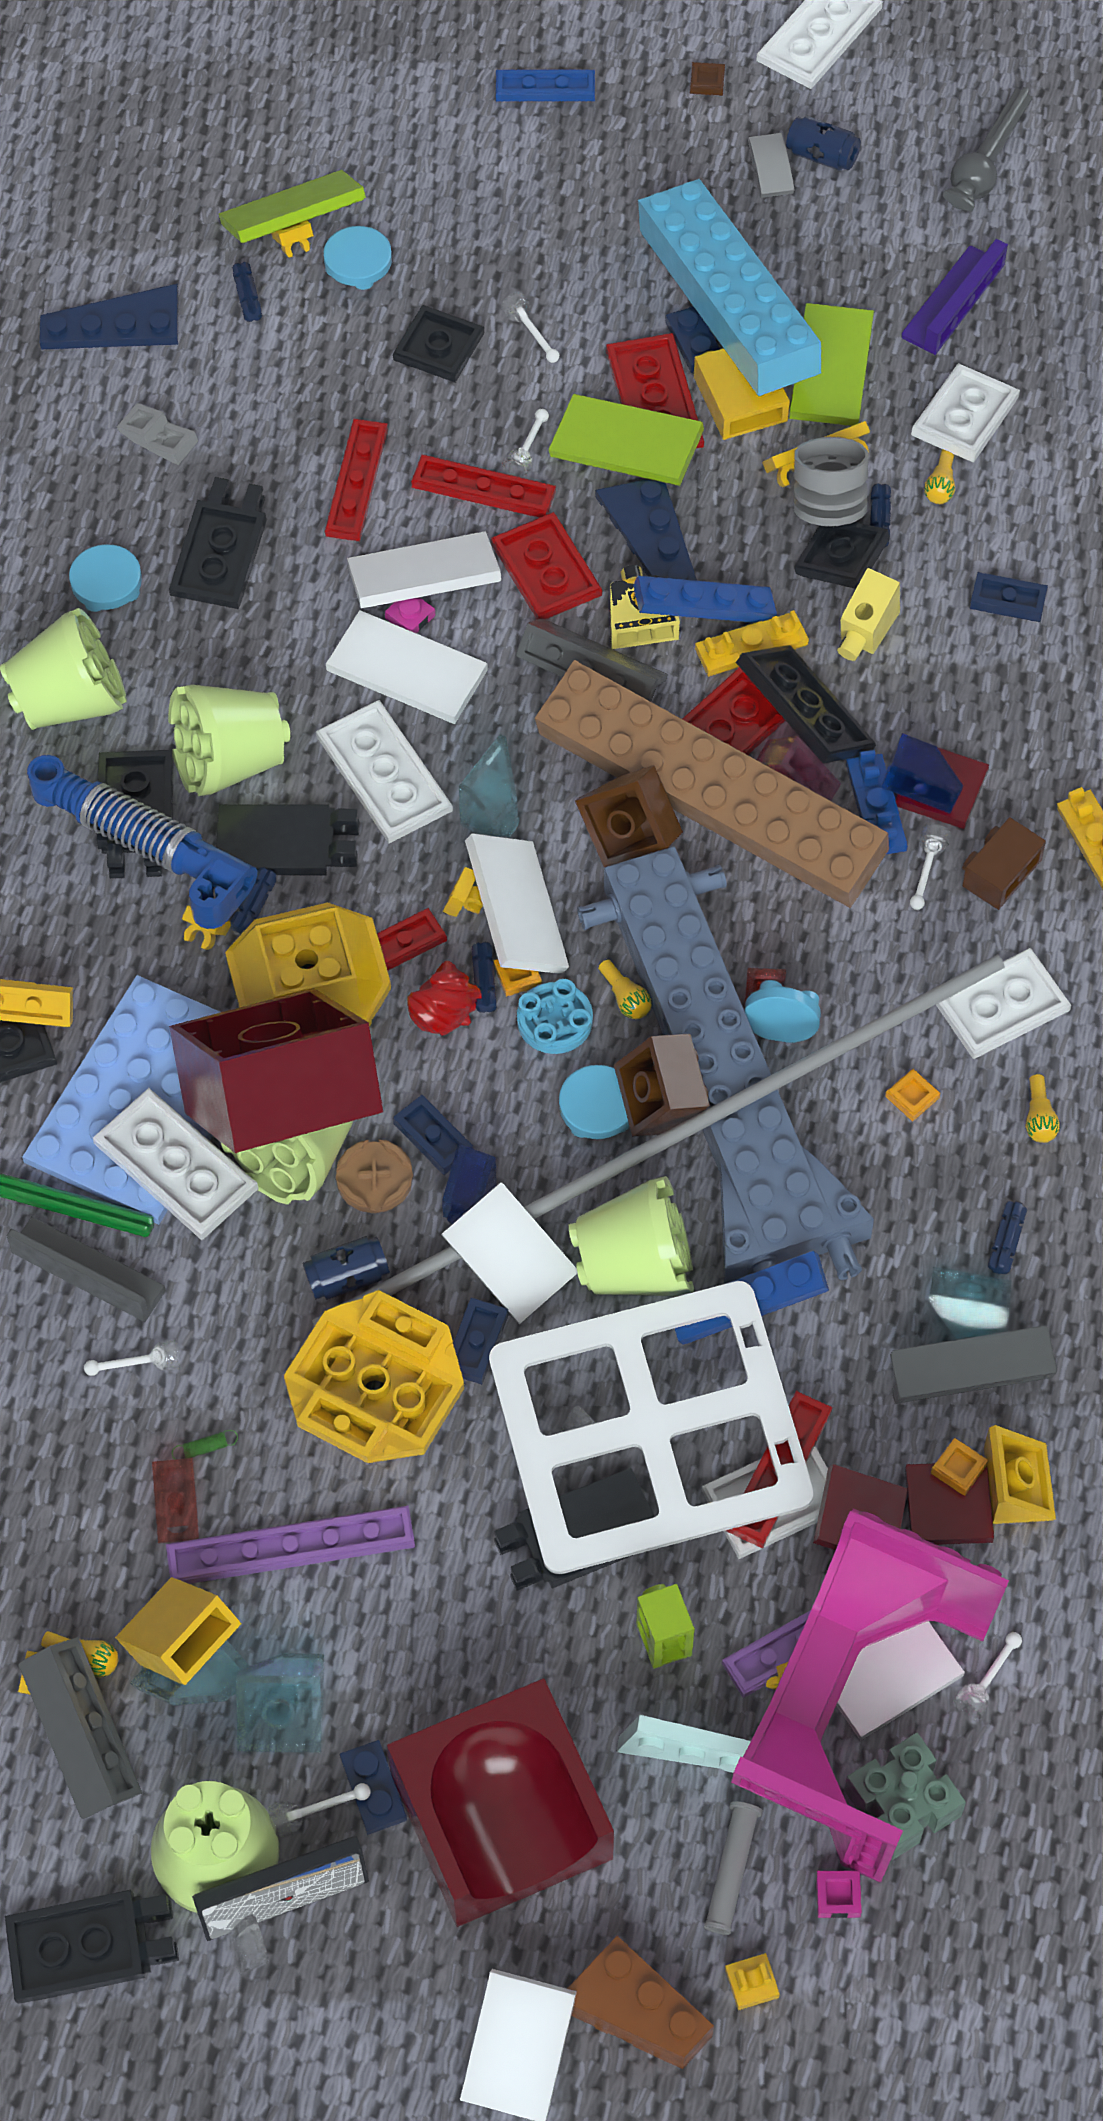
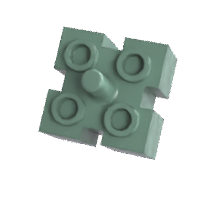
M918 1732L889 1749L886 1765L881 1767L877 1760L874 1759L848 1775L844 1788L845 1793L857 1810L868 1815L872 1813L875 1818L903 1830L891 1860L919 1844L924 1827L927 1825L933 1833H936L960 1818L966 1801L947 1774L939 1779L936 1778L933 1771L937 1760Z

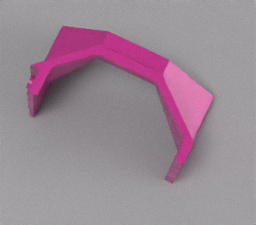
M853 1508L844 1523L838 1546L812 1610L772 1700L744 1756L740 1757L731 1783L828 1826L841 1865L853 1871H860V1874L881 1883L903 1830L847 1805L821 1745L824 1732L855 1661L865 1647L928 1621L942 1623L983 1642L1009 1580L1001 1577V1572L994 1567L986 1564L975 1566L970 1563V1559L961 1556L953 1549L933 1544L922 1539L912 1531L899 1529L883 1522L879 1517L871 1513L861 1512Z

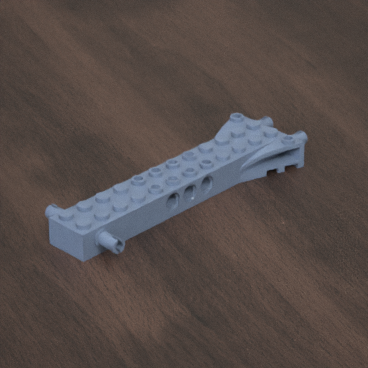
M671 847L604 867V891L607 899L577 907V913L584 930L613 920L618 923L643 987L651 996L652 1009L663 1035L691 1034L694 1048L698 1053V1064L703 1083L708 1090L710 1105L708 1108L765 1079L771 1073L696 898V895L719 888H726L727 883L724 871L720 872L722 867L718 864L715 867L689 874L685 871L676 848ZM778 1090L702 1129L720 1172L724 1284L811 1251H815L818 1255L829 1252L840 1280L848 1279L847 1271H849L851 1278L862 1271V1267L858 1263L851 1245L871 1239L874 1219L861 1205L860 1200L852 1195L817 1158L801 1146Z

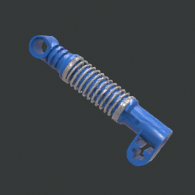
M42 755L36 757L27 767L32 796L39 805L46 807L57 805L59 808L75 815L78 823L90 830L94 829L95 833H101L103 837L108 836L109 840H115L116 844H122L123 847H128L130 851H135L138 855L142 854L143 858H149L151 862L156 861L157 865H163L164 869H168L172 873L178 875L186 873L195 878L196 880L189 889V898L193 919L200 927L215 929L225 924L253 889L257 879L256 867L203 841L200 833L186 827L185 824H179L178 821L172 820L171 817L151 809L150 806H145L144 803L138 802L136 799H131L130 796L124 795L123 792H119L107 784L98 781L91 783L84 778H80V776L66 770L62 761L55 756ZM213 889H215V890H214V891H215V897H216L215 899H214V896H213Z

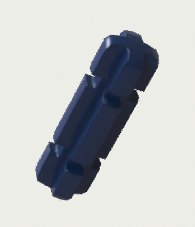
M245 261L241 264L235 263L232 267L233 277L243 309L244 319L247 322L258 321L262 318V309L258 301L250 264Z
M877 483L872 486L870 526L888 529L890 536L891 488L888 484L881 485Z
M264 867L257 870V879L253 889L238 907L240 910L235 912L230 921L232 931L242 934L252 923L253 919H257L269 896L267 892L272 891L276 883L275 872Z
M476 942L472 945L474 985L480 989L482 999H477L476 1010L480 1013L494 1012L497 1008L492 945L489 942Z
M1008 1201L1004 1205L1001 1217L1005 1219L1000 1220L992 1247L996 1251L991 1252L988 1261V1268L995 1274H1008L1011 1270L1013 1258H1010V1256L1013 1257L1015 1255L1022 1231V1226L1019 1224L1024 1223L1027 1208L1021 1202Z

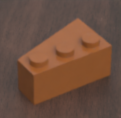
M618 1936L610 1942L567 1988L577 1991L571 2016L594 2026L597 2030L633 2044L632 2046L681 2069L712 2038L714 2025Z

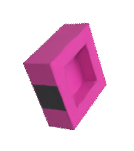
M420 597L394 602L385 611V619L390 623L416 634L436 616L435 608Z
M817 1871V1917L861 1918L860 1871Z

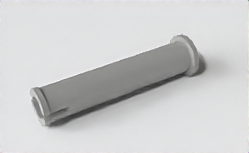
M739 1801L730 1803L729 1809L733 1811L707 1920L704 1924V1929L722 1935L731 1934V1925L756 1820L762 1817L763 1813L761 1808Z

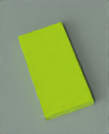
M339 170L224 211L218 215L222 226L241 243H245L362 201L366 196L362 185L343 170Z
M806 303L804 320L821 341V374L794 383L789 419L847 426L859 424L874 315L873 310Z
M573 394L549 447V453L554 458L680 486L704 431V426L701 421Z

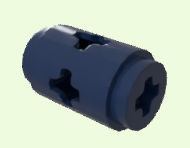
M809 116L795 118L786 140L787 149L792 150L794 155L838 171L842 169L850 170L853 167L861 146V140L855 137L854 132ZM818 147L819 151L824 153V157L820 156L817 159L811 152H808L807 148Z
M365 1236L311 1255V1260L302 1263L315 1300L322 1297L328 1300L382 1281L381 1276L390 1273L377 1236L371 1239ZM344 1249V1251H347L345 1252L346 1258L339 1261L335 1255H337V1251ZM354 1276L357 1280L355 1281L356 1285L348 1287L346 1285V1278Z

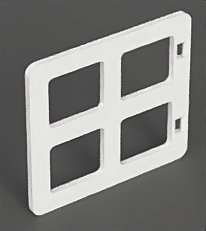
M735 1281L502 1342L495 1345L490 1352L489 1361L541 1555L545 1567L552 1573L564 1574L807 1508L813 1500L814 1489L755 1293L752 1287L745 1282ZM719 1316L728 1317L747 1375L746 1383L667 1405L661 1404L657 1399L642 1347V1338L647 1335ZM753 1324L759 1346L746 1348L740 1329ZM607 1346L612 1348L630 1406V1412L622 1417L554 1435H543L539 1429L524 1374L526 1368ZM748 1416L758 1417L778 1482L771 1487L700 1506L689 1505L670 1444L671 1438L676 1435ZM788 1440L794 1463L781 1465L775 1445ZM631 1447L640 1448L643 1452L659 1514L651 1519L580 1538H572L567 1531L552 1471L559 1466Z

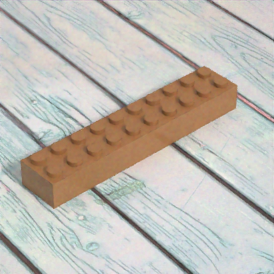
M576 660L572 662L535 717L541 736L616 778L654 765L675 811L849 908L855 903L889 850L888 832Z

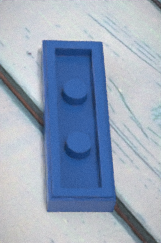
M496 70V101H595V70Z

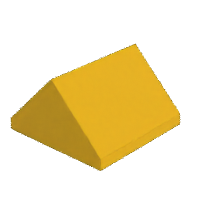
M997 1425L989 1427L984 1445V1456L988 1459L987 1468L993 1524L1056 1520L1046 1443Z

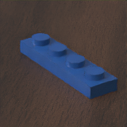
M637 576L633 584L639 613L754 623L763 622L777 616L770 587Z
M815 1251L731 1281H742L752 1287L761 1316L829 1291L819 1255ZM719 1316L677 1327L675 1332L678 1342L683 1345L731 1328L732 1325L728 1317Z

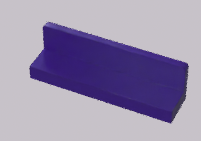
M995 239L986 252L969 246L904 329L901 335L902 339L936 355L1004 267L1008 244Z

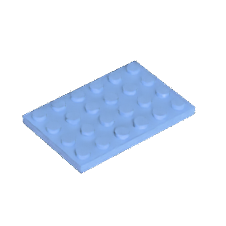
M136 975L22 1156L24 1163L112 1204L150 1214L154 1218V1223L159 1225L168 1210L94 1144L93 1137L144 1091L150 1088L210 1141L213 1135L185 1114L169 1026L221 1012Z

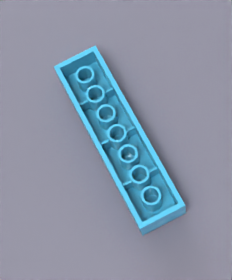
M700 179L638 200L640 232L758 396L821 374V341Z

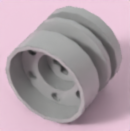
M821 437L800 444L795 450L794 479L797 481L794 484V512L796 515L808 523L821 526H841L861 519L867 512L868 489L866 480L868 479V450L862 444L852 439L841 437Z

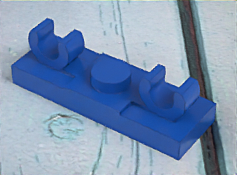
M875 750L859 752V757L846 759V768L860 818L888 832L889 850L886 854L907 851L908 845L883 755H875Z

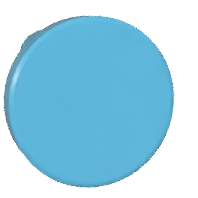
M351 226L341 229L328 239L324 247V264L327 274L342 284L355 286L361 290L371 288L374 282L384 277L391 267L392 252L388 239L381 232L370 227Z
M97 545L83 551L73 561L69 572L73 594L89 611L98 612L100 610L118 608L136 600L140 594L139 589L142 583V575L139 562L130 551L117 545Z
M559 979L556 982L540 984L523 994L519 999L517 1009L518 1030L525 1042L538 1051L550 1054L569 1052L579 1047L591 1032L593 1011L590 1001L568 979Z
M774 980L762 982L760 990L752 993L745 1002L744 1011L753 1033L768 1040L789 1043L807 1040L818 1031L821 1018V1010L818 1005L819 996L815 992L783 987L781 983Z
M590 1065L576 1070L565 1080L559 1094V1109L563 1121L575 1136L579 1138L605 1139L624 1132L630 1127L614 1068L605 1065Z

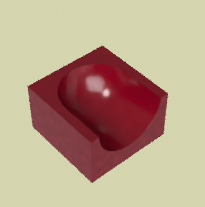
M315 988L169 1026L185 1114L234 1153L383 1113L369 1022Z
M544 1678L387 1744L390 1771L396 1788L456 1927L613 1860L614 1829Z

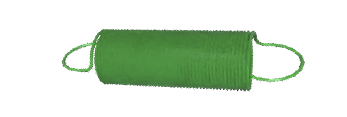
M224 1432L184 1443L182 1447L186 1459H190L227 1447L228 1444Z

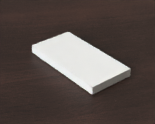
M804 0L757 53L756 61L812 89L882 9L883 1Z
M486 531L347 558L348 568L361 608L501 581L500 569Z
M359 610L328 659L326 670L455 724L486 674L488 664Z
M380 700L316 731V737L388 843L453 811L452 804Z
M471 833L465 840L500 967L564 973L569 968V964L533 842Z
M150 1088L144 1091L93 1137L94 1144L201 1240L207 1237L258 1190V1184Z

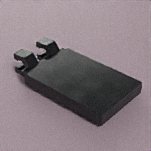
M214 478L208 501L197 499L169 587L170 596L239 609L267 522L266 513L261 512L265 501V496L262 495L263 486L249 483L242 508L227 505L231 495V489L228 488L229 479Z
M172 749L99 752L98 782L123 792L124 795L130 796L131 799H136L138 802L144 803L145 806H150L151 809L157 810L173 820ZM97 833L98 850L101 849L102 854H107L109 878H125L124 853L136 852L130 851L128 847L125 848L122 844H116L115 840H109L108 836L103 837L101 833ZM144 858L147 877L162 876V865H157L156 861L151 862L149 858Z
M219 804L216 847L256 867L257 870L264 867L272 870L276 875L327 876V867H357L358 852L356 850V841L336 840L333 842V835H359L357 809L338 808L335 810V808H330L329 804Z
M632 1468L558 1496L567 1531L572 1538H580L655 1517ZM529 1508L519 1512V1517L515 1518L517 1523L513 1522L494 1531L496 1536L494 1542L500 1555L525 1545L528 1546L533 1558H528L510 1568L512 1572L510 1578L516 1591L542 1580L544 1583L549 1582L553 1589L628 1558L624 1557L564 1574H555L550 1572L544 1565Z
M130 1889L5 1916L15 2002L17 2004L142 1979L145 1978V1973L151 1972L150 1965L179 1961L177 1943L173 1941L172 1936L147 1941L144 1924L173 1919L171 1901L167 1899L166 1894L141 1899V1896L134 1897V1893Z

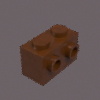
M1009 817L1001 827L995 826L992 828L984 841L985 846L979 853L973 851L968 856L962 867L965 871L962 886L1000 910L1042 861L1046 840Z

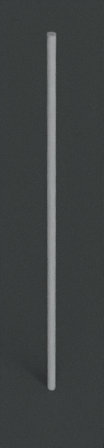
M997 954L526 1205L524 1207L533 1219H536L1004 969L1005 966L1001 957ZM450 1246L347 1302L362 1299L364 1295L377 1290L391 1296L461 1259V1257ZM322 1315L312 1320L314 1326L317 1324Z

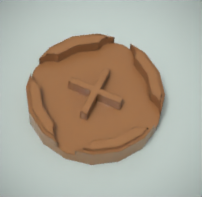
M379 1139L378 1142L360 1141L348 1148L338 1161L336 1183L339 1194L348 1205L359 1211L379 1213L391 1210L402 1203L411 1191L413 1171L410 1158L401 1147L390 1141Z

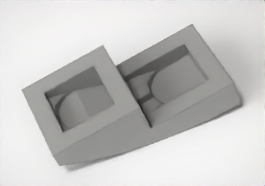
M782 133L749 137L748 142L753 170L756 171L760 198L793 194L795 189Z
M139 403L131 409L117 426L119 432L134 443L177 465L181 463L198 443L194 431L169 423L164 412Z

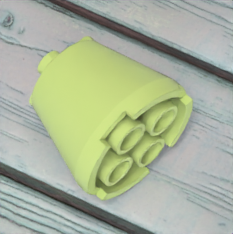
M80 608L63 614L7 662L0 665L1 674L12 689V692L8 693L9 702L17 714L23 711L25 720L32 730L110 715L123 709L122 704L127 702L123 682L114 659L110 660L105 647L98 639L101 637V634L97 627Z
M187 685L175 688L170 698L168 722L175 724L174 740L176 749H172L173 759L188 793L196 792L198 796L211 795L274 766L283 764L284 742L290 741V727L286 720H281L278 710V698L274 692L264 693L201 685Z
M353 1121L234 1153L222 1142L221 1145L224 1153H232L245 1173L257 1182L258 1191L283 1204H289L292 1200L306 1199V1201H309L322 1187Z
M666 1176L649 1180L577 1217L576 1223L569 1224L572 1244L574 1247L579 1246L582 1258L581 1262L576 1263L578 1277L582 1286L587 1285L589 1291L592 1290L594 1294L680 1296L694 1291L693 1282H687L686 1272L693 1270L682 1214L678 1212L676 1204L671 1203L668 1197L674 1195V1191Z
M202 1781L181 1787L156 1824L151 1841L152 1866L161 1887L175 1903L196 1913L197 1910L192 1898L194 1894L276 1865L279 1860L278 1834L266 1808L250 1794L216 1781Z

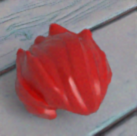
M444 961L431 978L420 986L419 991L411 992L407 996L410 1018L422 1031L442 1036L447 1035L459 1026H468L471 1023L469 1013L475 1011L477 999H482L480 989L470 983V978L464 972L458 970L455 964L451 961Z

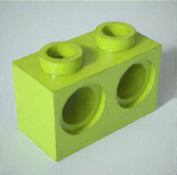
M658 1584L643 1591L642 1596L637 1597L636 1625L653 1669L692 1656L695 1628L678 1585L674 1584L666 1587L665 1584Z

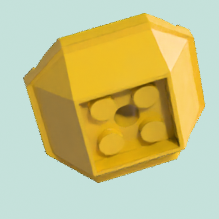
M328 902L255 919L225 952L239 1008L315 988L369 1022L370 1027L372 1019L391 990V982L373 918ZM306 964L315 965L313 968L310 969L300 968Z
M380 1290L364 1295L362 1299L347 1302L324 1311L284 1374V1381L297 1426L366 1463L424 1455L464 1390V1381L449 1326ZM376 1380L384 1383L377 1390H369L365 1387L370 1381Z

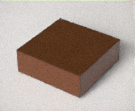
M692 62L690 94L723 96L725 64Z

